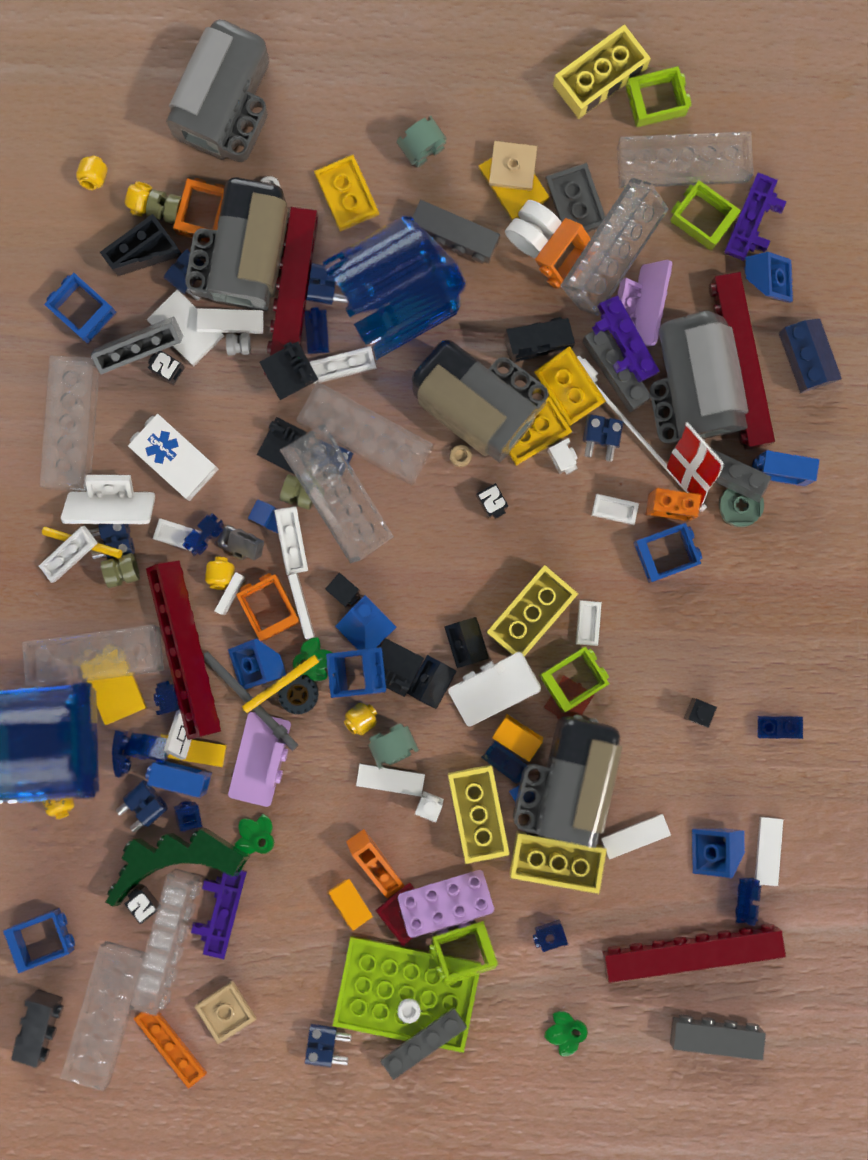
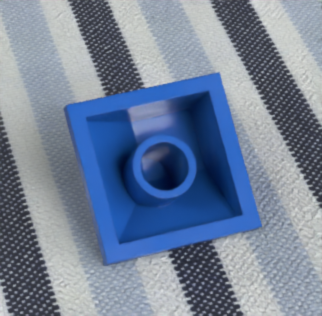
M771 252L745 257L746 265L744 271L746 279L765 296L788 303L793 302L791 259Z
M366 595L335 626L357 650L376 648L397 628Z
M253 639L228 649L238 683L245 690L277 680L286 675L280 654L258 639Z
M692 829L693 874L733 878L745 854V830Z

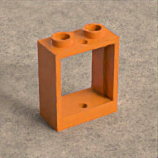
M194 178V180L187 179L173 227L176 234L193 239L194 233L198 229L204 228L184 222L193 190L221 197L212 229L217 230L225 186L222 184L210 185L199 178ZM204 237L200 241L209 243L210 238Z
M565 218L535 258V261L540 267L539 271L549 279L547 281L549 285L555 289L562 288L568 291L596 253L597 248L582 224ZM572 242L575 246L560 268L556 270L554 264Z
M656 488L648 495L645 515L690 522L698 517L701 495Z
M271 573L260 577V582L253 586L251 583L239 588L240 592L236 594L261 642L300 623L299 616L278 575H271ZM275 584L291 616L262 630L246 598Z

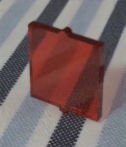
M563 675L558 683L568 701L586 691L581 686V683H576ZM594 694L567 712H561L552 696H550L543 708L556 715L558 720L563 716L580 718L594 697Z

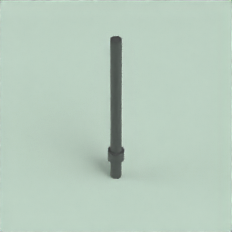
M208 651L204 654V660L245 703L253 699ZM261 705L253 709L273 731L272 734L278 740L281 739L292 751L299 746L287 733L288 730L283 725H279Z

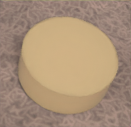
M456 445L452 448L450 452L452 464L457 467H464L471 461L472 454L467 446Z

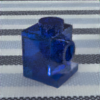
M169 681L157 683L156 693L153 694L156 706L160 707V710L156 711L157 715L180 710L174 684H170Z
M183 801L178 806H174L176 823L180 832L202 827L199 805L196 802Z
M560 919L535 927L536 934L532 936L536 948L541 947L542 952L568 945ZM553 935L554 939L548 942L546 941V936Z

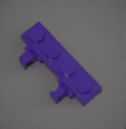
M759 172L757 173L725 249V254L744 261L748 251L754 252V250L766 252L770 240L759 237L760 232L757 231L764 212L768 213L770 209L771 211L782 213L787 202L776 198L778 194L773 192L778 181L777 179Z
M617 295L601 302L597 306L601 313V320L596 322L592 329L595 335L600 331L605 332L609 330L616 340L624 357L621 362L616 361L613 368L616 373L628 369L634 373L638 383L657 375L660 371L619 296Z
M242 870L238 876L234 877L223 872V876H217L216 880L205 878L202 889L215 892L214 897L217 898L212 919L208 920L207 925L193 922L191 933L201 935V940L205 941L203 955L225 959L247 873L246 870Z

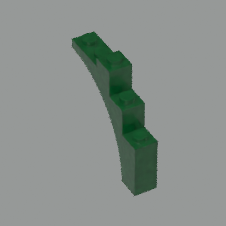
M201 828L199 831L196 830L190 838L191 844L174 833L163 835L157 842V849L141 838L133 839L125 845L123 849L125 853L121 858L128 865L125 864L120 870V878L108 890V898L105 902L112 907L121 905L129 892L144 878L160 869L176 864H201L218 869L232 877L238 876L250 856L207 828Z

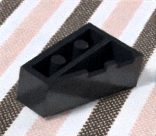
M153 214L100 251V254L117 276L178 258L182 254Z
M562 317L551 319L549 322H538L527 326L506 329L504 337L509 359L514 363L563 351L567 347L573 348L575 345L569 318L562 319Z
M37 990L25 1000L24 1006L28 1007L25 1017L22 1016L20 1020L22 1027L20 1034L16 1036L11 1057L12 1061L37 1068L42 1062H46L50 1049L47 1048L49 1040H53L57 1027L54 1026L56 1018L59 1019L63 1012L64 1005H61L63 997Z

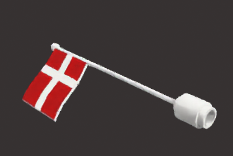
M579 355L577 358L596 385L595 382L598 380L596 376L599 373L585 358L582 359ZM596 385L606 403L681 488L687 493L701 495L699 511H704L707 506L703 503L708 490L720 476L723 468V462L687 422L683 436L672 451L668 464H666Z

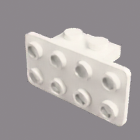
M87 475L85 479L87 492L68 493L61 515V521L65 524H148L151 520L155 494L153 492H134L131 475Z
M517 652L496 664H493L492 661L480 667L482 671L477 674L474 671L462 677L463 681L450 687L448 692L466 725L473 726L538 693L541 690V686L523 654Z

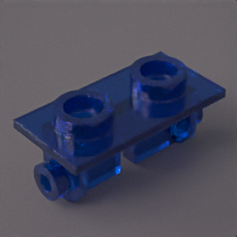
M318 307L310 308L311 311H305L308 354L329 353L327 311L319 310Z
M213 513L207 514L197 525L203 532L199 534L193 529L183 540L182 546L188 551L192 548L191 553L193 556L197 553L201 555L209 546L207 544L212 537L214 539L217 538L223 531V521L220 520L217 523V516Z
M754 878L739 879L735 923L756 925L759 905L752 903L753 900L760 901L762 888L760 880Z

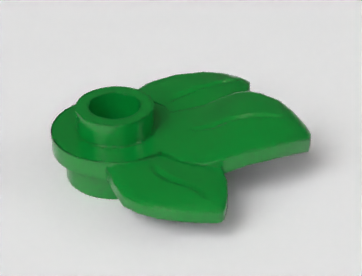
M318 637L311 638L302 644L300 654L294 657L292 662L293 669L298 667L302 660H307L315 655L319 663L302 675H307L313 681H323L327 679L325 668H327L326 654L332 652L320 649Z
M262 814L257 822L251 819H241L239 821L238 829L242 838L235 843V847L246 854H253L255 852L267 854L273 849L274 838L271 835L273 824L268 816ZM261 839H265L266 842L263 847L260 845Z
M554 1012L553 1019L555 1024L546 1030L544 1037L551 1044L559 1045L560 1056L572 1055L578 1050L579 1043L587 1038L588 1028L585 1023L580 1020H574L567 1012ZM573 1030H579L580 1035H575Z

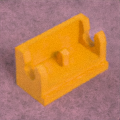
M507 713L492 737L528 762H530L543 742L541 735Z
M350 879L342 881L327 891L350 930H355L373 917Z

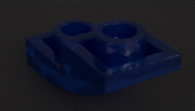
M758 716V738L803 739V716Z
M122 729L115 730L112 744L113 770L115 777L118 778L125 776V773L128 774L132 761H129L131 755L122 753L123 750L127 749L130 737H127L129 731Z
M132 733L124 754L142 760L148 758L166 763L169 755L164 752L167 739L153 735Z

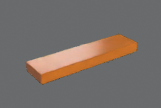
M153 1003L133 1018L188 1089L207 1074L206 1070Z

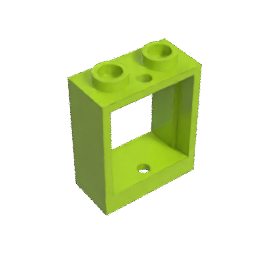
M679 66L628 78L626 91L636 128L686 116L691 107V98L685 92L686 80L684 74L680 73ZM672 82L678 107L647 114L640 89Z
M698 180L695 186L690 184L683 194L686 197L682 203L678 201L671 210L673 216L670 222L712 251L741 210ZM695 195L726 216L711 237L680 216Z
M582 647L539 675L561 712H567L609 685L607 681L609 676L603 667L599 668L595 662L597 657L591 648ZM579 656H582L598 683L568 701L552 674Z
M484 921L432 937L431 945H429L431 956L437 959L439 965L436 967L438 978L443 980L445 985L496 969L498 966ZM475 934L485 964L449 975L440 945Z

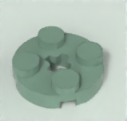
M729 488L722 493L719 500V511L723 520L735 527L752 525L758 520L764 510L763 497L760 503ZM739 499H742L743 503H747V507L743 508V511H739V508L736 507Z

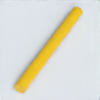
M48 527L42 529V535L64 542L71 536V534ZM100 543L91 549L116 558H121L122 550Z
M313 655L242 706L246 713L250 712L319 663L318 658Z

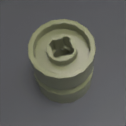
M152 189L147 200L146 216L149 217L153 214L157 220L164 218L165 222L174 224L182 196L174 194L167 196L166 192Z
M288 474L281 490L280 501L289 504L296 502L298 507L310 510L317 493L318 483L309 480L301 482V478Z
M132 553L122 555L117 561L114 558L101 561L103 578L108 588L120 586L123 581L131 583L140 580L139 568Z

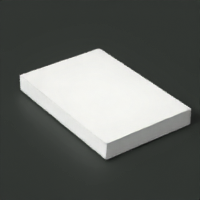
M178 289L147 319L153 325L173 316L175 317L183 338L181 343L173 347L193 366L224 337L221 332H197V308Z

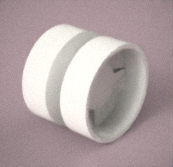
M527 200L518 212L520 219L514 218L506 228L505 234L518 249L536 258L562 222L542 204L533 200Z

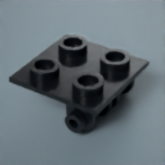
M298 341L294 344L291 342L283 346L284 349L259 362L280 401L319 380Z
M276 417L269 425L270 430L257 456L295 475L315 436Z
M385 638L381 647L386 688L405 697L424 657Z

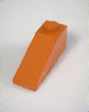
M365 829L346 841L354 859L387 899L405 886Z

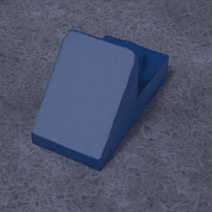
M257 499L248 519L278 534L274 510L277 508Z

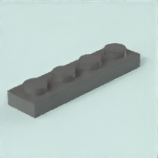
M453 1007L384 1056L380 1062L394 1080L465 1030L467 1025Z

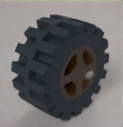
M300 675L278 691V699L283 709L287 712L297 715L304 714L316 705L319 692L313 680L307 676Z

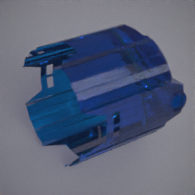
M402 216L323 261L328 278L334 277L349 303L345 310L350 318L361 312L375 311L354 323V326L365 345L377 342L372 346L376 360L455 316L461 307L459 294L465 289L466 282L457 263L412 217Z
M82 682L64 686L0 691V803L96 797V794L99 792L96 690L92 687V683Z

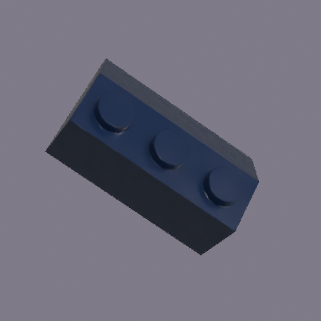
M820 318L784 327L779 332L800 394L842 380Z

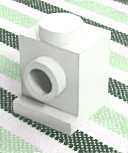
M569 438L550 447L547 451L559 474L565 472L567 475L578 469L576 466V459L578 457L572 447L568 448Z
M423 791L415 814L436 822L444 799Z

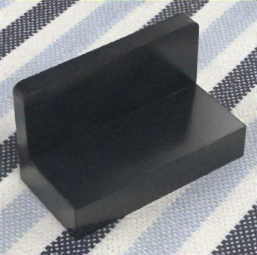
M476 617L444 626L457 668L489 658Z
M427 655L407 694L437 709L456 674V670Z

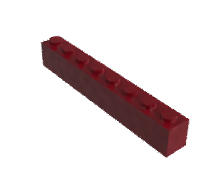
M291 207L290 214L288 215V231L284 238L285 252L280 261L282 273L276 282V290H279V294L273 303V311H276L275 320L272 319L270 324V332L273 333L272 341H268L267 354H270V356L284 349L283 346L289 342L294 344L298 341L301 345L307 303L306 298L319 217L317 210Z
M741 271L715 276L711 284H709L710 296L714 297L715 301L713 313L724 317L728 326L733 329L748 406V413L745 414L748 428L739 432V440L741 445H744L745 450L768 446L775 442Z
M180 560L159 563L148 567L146 572L187 740L221 732L215 699L212 695Z
M765 924L761 926V929L755 930L752 927L740 928L739 932L734 933L724 930L717 932V935L714 936L697 934L693 939L676 937L673 938L672 942L655 940L651 942V945L644 946L642 943L630 944L629 948L623 949L620 946H612L607 948V951H602L608 983L786 958L782 930L777 926L775 927L774 924Z

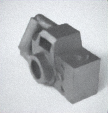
M227 525L223 528L217 541L220 548L233 553V557L243 560L248 557L256 560L262 556L264 541L251 533L244 532L242 529H236Z

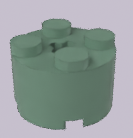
M429 116L428 121L426 118H423L405 131L407 136L404 139L400 136L396 141L412 165L415 164L418 168L427 161V156L432 153L435 156L444 150L445 147L443 145L446 143L447 138L432 116Z
M400 723L389 729L391 733L386 735L379 733L369 738L371 743L368 744V747L379 769L384 768L383 763L390 766L411 756L410 751L413 749L414 752L419 751L408 726L404 727Z

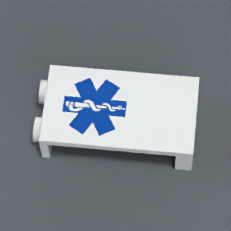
M159 414L155 417L151 416L144 424L146 427L131 437V443L128 447L183 497L190 501L219 469Z

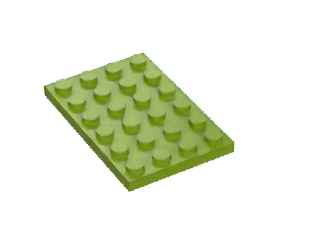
M351 936L333 1026L407 1041L454 1007L467 1025V1028L440 1048L464 1053L479 974L445 985L444 981L439 980L436 967L439 966L437 959L432 958L429 951ZM443 954L449 975L481 965V962ZM405 999H414L420 1006V1016L413 1023H405L398 1016L399 1004Z

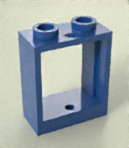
M73 273L71 276L69 275L64 278L61 283L62 286L47 297V302L44 305L88 344L117 312L81 278ZM79 286L101 305L81 329L75 326L58 310Z
M766 450L753 460L752 468L771 476V481L807 486L817 480L820 459Z
M686 523L633 542L648 583L701 564V551L698 547H695L692 540L695 538L693 530L690 526L687 527ZM679 532L690 562L658 574L647 543Z
M382 647L326 654L331 698L387 692ZM362 655L365 689L348 690L345 657Z
M159 760L152 763V766H148L145 778L148 779L147 785L200 798L207 794L212 772Z
M60 908L13 925L3 931L18 974L66 956L75 950L74 937L67 930V918L63 912L61 913ZM53 918L63 948L31 960L21 929Z

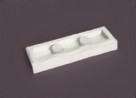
M197 308V332L263 334V310Z
M371 346L310 361L319 379L313 384L376 369Z
M292 506L274 510L286 575L308 571L297 507Z
M81 526L48 556L39 567L49 581L54 583L98 542L86 526Z
M297 573L291 574L288 579L304 637L306 639L315 638L299 576Z
M360 764L356 786L422 796L425 774L385 767L379 769L378 766Z
M663 814L601 837L603 846L607 849L606 853L610 860L671 836Z
M759 818L755 884L778 886L783 819Z

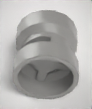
M233 333L226 334L228 356L236 355V353L250 355L249 333H242L237 336Z

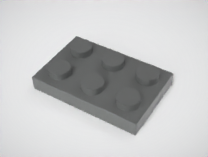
M587 163L546 176L545 180L561 222L565 218L582 224L586 232L607 226L608 222Z

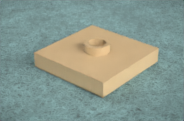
M494 141L489 186L532 191L537 146Z
M233 980L194 1006L217 1044H220L256 1020V1016Z

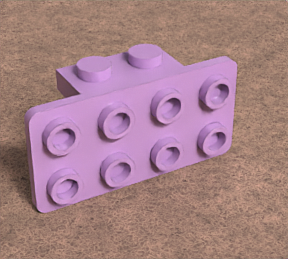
M670 260L643 265L640 269L638 283L628 278H623L620 281L618 296L646 347L654 346L659 338V328L671 276L672 261Z
M250 712L247 716L228 796L233 799L268 807L272 804L276 784L281 782L283 771L280 770L281 763L286 761L288 749L285 748L286 744L281 739L278 740L272 734L273 731L255 712ZM272 717L279 725H283L289 734L291 722Z
M476 870L398 895L407 933L411 938L430 932L432 935L437 934L438 936L455 928L460 929L475 923L474 919L494 912V906L482 870Z

